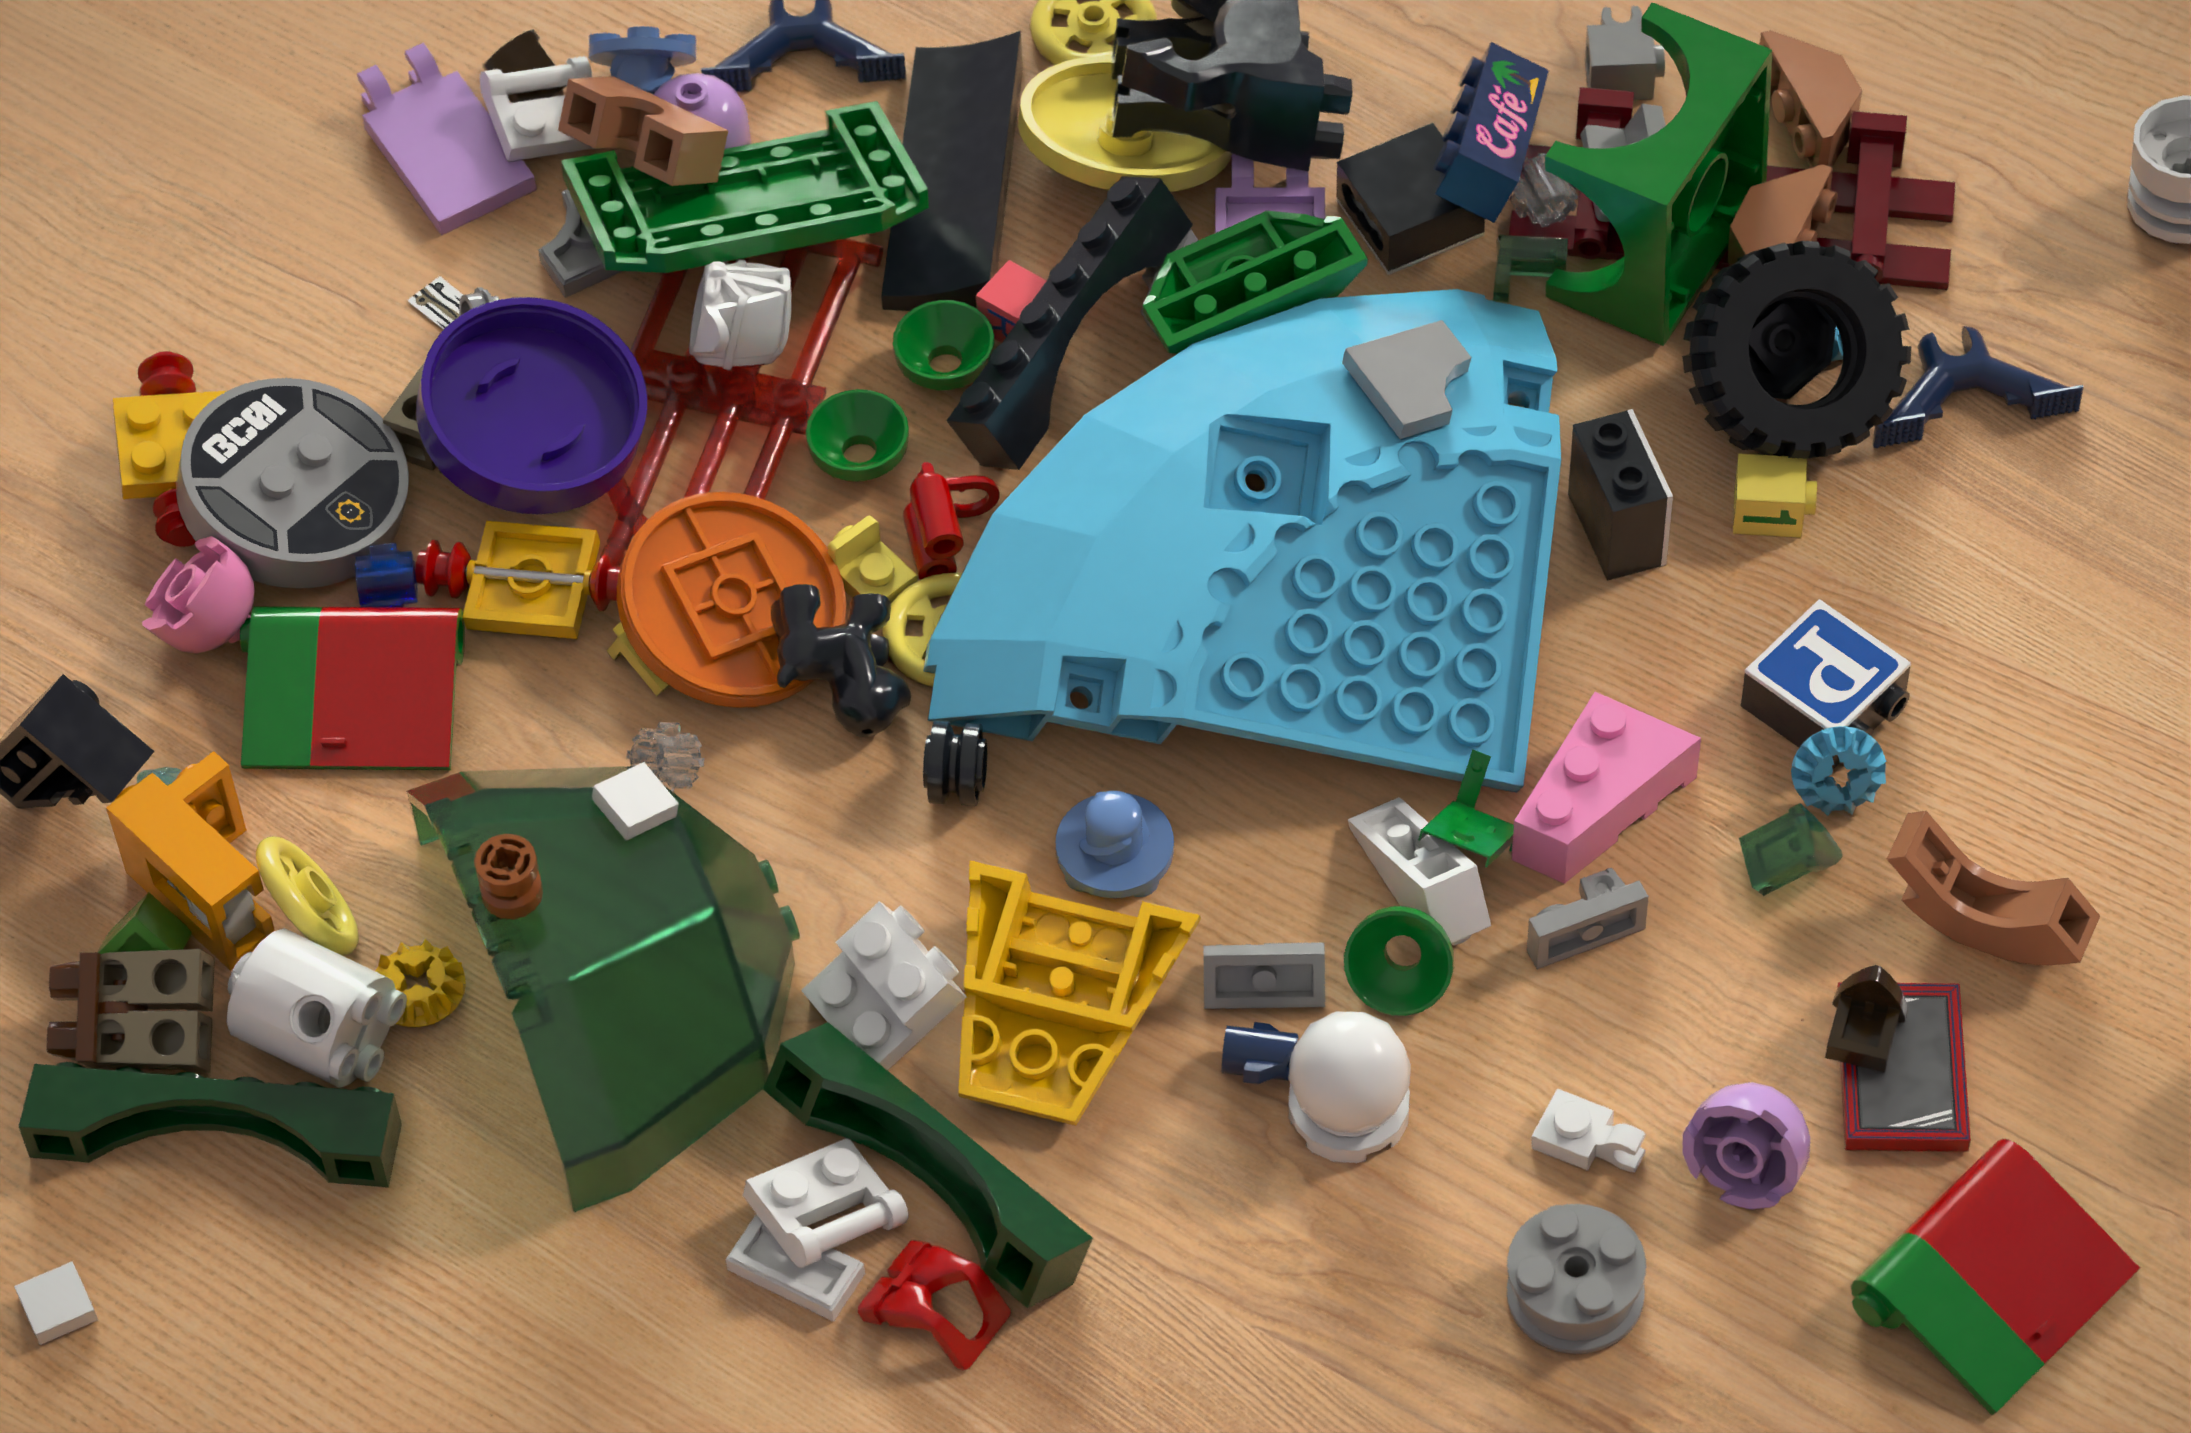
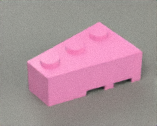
M1594 692L1514 820L1512 860L1565 884L1618 841V834L1641 817L1645 820L1657 810L1658 802L1678 786L1685 788L1697 778L1701 738Z

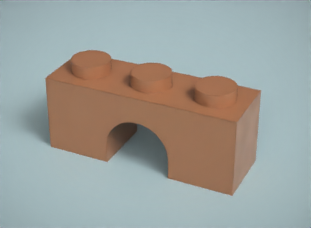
M615 76L568 79L558 131L595 149L619 148L636 152L634 168L671 186L717 182L729 131Z

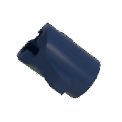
M1254 1022L1253 1028L1227 1026L1223 1044L1221 1071L1225 1074L1242 1075L1244 1083L1260 1084L1271 1079L1289 1081L1290 1057L1298 1042V1034L1280 1032L1267 1023Z

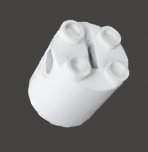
M284 928L268 935L258 944L253 952L243 955L233 968L228 981V993L231 997L228 1003L227 1025L230 1035L341 1088L353 1083L357 1078L368 1082L375 1077L384 1059V1051L380 1047L388 1034L389 1028L395 1025L401 1018L406 1007L407 997L406 994L396 990L394 981Z

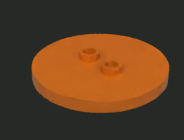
M708 492L696 494L670 503L657 511L642 525L632 539L618 574V612L625 634L637 655L656 676L679 692L694 699L724 707L747 708L776 703L795 695L814 681H798L794 679L785 688L780 687L777 683V674L780 669L777 654L779 640L771 621V606L780 598V593L785 587L796 584H808L819 589L821 606L815 614L813 621L817 628L843 625L846 618V595L840 571L829 556L828 548L818 535L806 523L786 509L767 500L741 493Z

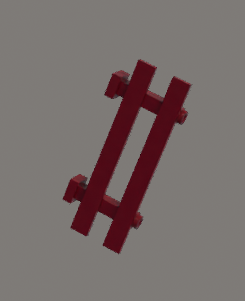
M1580 87L1576 139L1582 140L1581 132L1586 125L1625 129L1632 119L1634 92ZM1852 111L1847 163L1858 164L1857 173L1832 171L1831 191L1837 193L1834 212L1854 214L1852 240L1817 237L1819 245L1822 247L1836 245L1849 250L1852 260L1856 262L1866 260L1878 270L1874 278L1879 284L1889 283L1895 286L1948 290L1951 249L1886 244L1888 217L1952 223L1956 182L1891 177L1892 167L1901 168L1907 116ZM1528 146L1518 184L1577 189L1565 180L1545 171V155L1552 146ZM1767 166L1766 182L1806 169ZM1579 191L1576 216L1512 210L1508 251L1620 260L1625 256L1623 245L1612 223L1599 221L1596 218L1593 201L1581 191ZM1728 250L1715 269L1722 270L1730 266L1727 262Z

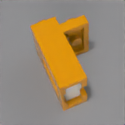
M215 751L211 752L197 764L187 766L179 773L176 780L168 786L152 772L136 785H131L121 791L114 802L106 807L126 873L147 893L152 894L192 931V935L230 971L243 955L253 952L262 940L275 931L272 916L252 898V895L256 897L264 890L259 870L230 844L246 832L247 829L229 764Z

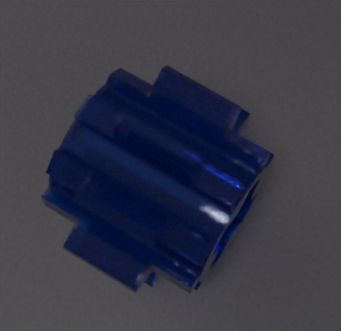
M397 543L369 545L370 555L356 556V584L361 607L404 608V604L418 603V583L415 576L416 564L412 550L400 552L397 549Z

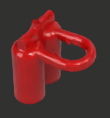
M924 462L922 464L920 472L910 485V503L903 511V520L920 580L942 573H956L957 565L954 555L960 552L964 546L958 518L979 516L988 512L997 504L1000 499V491L994 480L976 475L944 478V476L934 472L931 463ZM981 489L987 492L984 498L975 503L958 504L953 503L950 491L964 492L965 490Z

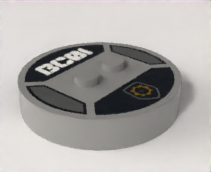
M272 378L235 387L219 395L199 412L190 425L183 442L176 480V496L181 517L195 541L210 536L218 539L235 552L247 565L253 581L285 588H314L339 583L352 578L368 569L385 554L392 544L401 523L408 492L409 471L403 448L390 426L383 423V418L370 406L349 393L330 385L304 379Z

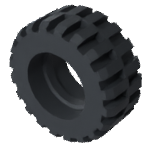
M1818 241L1781 243L1763 248L1738 258L1736 263L1720 270L1711 279L1713 285L1709 290L1701 292L1695 301L1693 308L1697 311L1694 321L1686 323L1683 338L1690 341V355L1682 356L1684 373L1692 372L1695 387L1690 388L1689 391L1695 405L1703 403L1709 412L1705 420L1715 431L1724 430L1730 435L1729 442L1742 450L1751 449L1757 451L1758 455L1788 456V458L1803 459L1817 458L1839 453L1841 449L1857 445L1870 436L1869 430L1874 425L1883 424L1893 412L1889 403L1893 397L1902 396L1907 382L1905 378L1900 377L1901 367L1911 363V346H1902L1901 331L1909 330V325L1905 313L1896 315L1891 302L1896 300L1898 296L1889 283L1880 285L1874 278L1878 270L1866 260L1856 262L1850 258L1849 250L1836 245L1822 247ZM1786 298H1803L1819 305L1834 321L1843 345V363L1835 385L1827 395L1805 405H1791L1774 399L1760 385L1750 364L1749 339L1757 317L1769 305Z

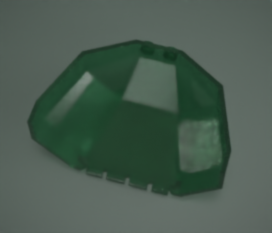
M634 766L462 771L407 791L416 835L420 845L440 839L447 858L453 861L451 867L468 907L473 909L471 915L488 955L493 956L492 965L505 996L509 1000L518 999L512 1011V1018L519 1033L561 1159L569 1201L573 1211L576 1212L632 1191L764 1089L780 1040L795 968L792 941L800 939L798 926L790 907L786 905L779 908L773 894L779 893V889L769 861L765 859L758 862L755 854L666 786L665 788L679 803L677 816L626 841L592 800L594 785ZM501 834H516L531 843L535 849L539 867L538 871L543 887L542 899L537 908L525 917L517 919H501L491 914L485 908L474 864L476 852L482 843L493 836Z

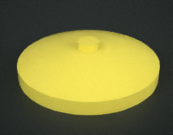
M1112 57L1081 58L1057 64L1035 76L1022 93L1018 128L1023 142L1041 162L1056 172L1093 187L1109 190L1122 176L1161 178L1170 192L1189 189L1218 175L1229 163L1232 153L1223 150L1209 141L1170 132L1139 131L1132 137H1112V108L1117 80H1112Z

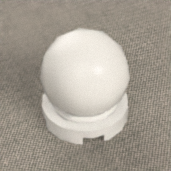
M1336 1011L1311 1023L1295 1045L1290 1057L1289 1081L1291 1084L1288 1118L1291 1125L1294 1124L1296 1131L1306 1140V1147L1312 1153L1333 1162L1360 1163L1366 1161V1154L1380 1151L1389 1143L1392 1148L1399 1142L1408 1126L1411 1064L1404 1045L1387 1022L1365 1012Z

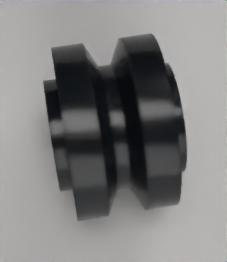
M933 722L931 735H927L923 761L924 788H927L929 803L945 804L950 793H956L961 805L977 806L980 792H983L985 788L988 757L987 739H983L982 724L966 723L960 734H954L950 722Z

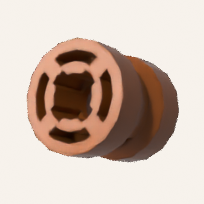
M516 834L493 836L482 843L476 852L474 864L485 908L491 914L501 919H517L533 912L541 902L543 895L534 847L527 839Z

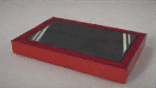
M1838 982L1837 989L1842 984V982ZM1897 983L1905 996L1908 1012L1905 1022L1898 1023L1885 1073L1840 1062L1845 1150L1969 1152L1971 1137L1960 984Z

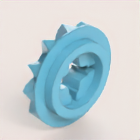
M1847 726L1827 728L1810 736L1797 750L1791 767L1793 785L1807 807L1812 805L1819 808L1827 816L1832 811L1844 810L1853 815L1857 806L1866 801L1874 803L1876 791L1881 784H1886V759L1878 742L1868 733ZM1838 755L1840 763L1843 762L1845 768L1851 770L1847 773L1848 781L1845 787L1837 784L1834 777H1828L1833 774L1832 765H1834L1832 756Z

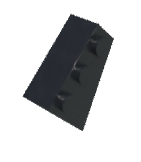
M62 674L0 738V794L17 808L55 806L61 798L69 797L68 799L73 805L84 804L90 796H96L102 803H112L155 751L99 705V698L91 688L80 681H71Z

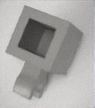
M1638 6L1631 7V19L1628 22H1616L1611 17V8L1604 7L1601 14V25H1587L1585 49L1587 88L1634 92V100L1654 98L1655 77H1664L1665 52L1661 45H1654L1652 37L1641 32L1642 12Z

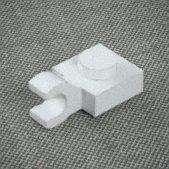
M1557 1089L1532 1134V1149L1587 1171L1594 1158L1598 1157L1622 1170L1635 1173L1645 1155V1149L1640 1148L1645 1138V1132L1628 1124L1612 1126L1613 1110Z

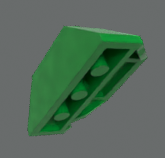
M1264 211L1167 254L1155 278L1150 294L1147 295L1142 305L1143 313L1167 352L1178 354L1193 343L1317 299L1338 297L1368 265V258L1342 217L1326 216L1325 219L1299 213Z

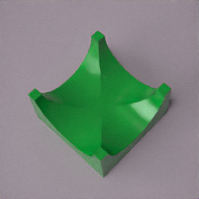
M1652 2L1641 17V32L1661 44L1676 64L1685 88V102L1677 115L1665 127L1655 134L1632 144L1614 148H1584L1559 141L1554 142L1545 155V171L1576 187L1601 209L1619 235L1625 256L1611 265L1590 272H1569L1556 268L1546 282V297L1664 346L1727 252L1730 225L1750 187L1766 182L1772 49Z

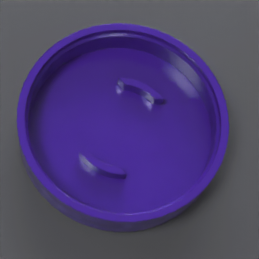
M531 297L507 298L485 303L467 311L452 321L439 334L427 354L416 401V418L421 440L430 458L442 474L463 492L483 503L506 511L523 514H553L569 511L593 502L612 489L622 479L632 464L647 414V391L644 377L636 358L623 340L607 325L583 310L558 301Z

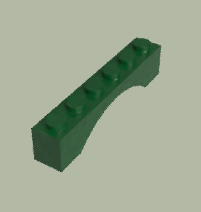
M829 1022L780 1044L763 1090L806 1126L835 1133L865 1145L900 1164L925 1182L949 1205L965 1226L978 1252L981 1268L985 1274L1021 1304L1029 1308L1074 1284L1093 1237Z
M61 1062L56 1065L34 1064L18 1127L30 1158L88 1163L118 1147L150 1136L179 1131H224L252 1136L282 1147L308 1163L328 1183L389 1188L402 1123L394 1093H385L373 1087H358L354 1090L324 1088L313 1082H298L294 1085L264 1083L253 1077H239L235 1080L205 1078L192 1072L165 1075L145 1073L132 1067L104 1070L85 1068L72 1062Z

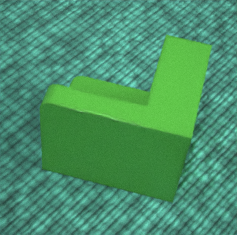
M148 892L110 930L97 953L183 950L192 931Z

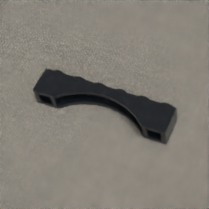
M1122 176L1109 189L1107 198L1092 219L1081 228L1078 238L1061 262L1053 267L1046 283L1033 301L1022 310L1020 319L1002 344L994 349L989 362L974 383L961 395L959 404L946 421L981 466L1020 470L1049 429L1051 401L1058 370L1068 344L1084 316L1105 292L1123 278L1145 268L1161 266L1167 254L1176 250L1193 226L1161 178Z

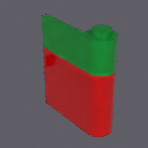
M254 607L251 617L247 618L240 627L242 652H248L241 767L243 769L451 770L456 665L462 664L465 648V624L462 618V609Z
M2001 1139L1985 1152L1852 1282L1851 1292L1854 1297L1852 1305L1858 1316L1870 1326L1894 1329L1904 1323L1993 1416L2140 1267L2029 1152L2011 1140Z

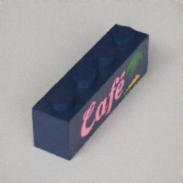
M1493 42L1490 43L1481 60L1474 56L1470 59L1459 81V86L1462 88L1450 111L1453 117L1442 138L1445 144L1434 165V170L1441 173L1435 192L1436 195L1495 223L1519 182L1549 73L1548 69Z

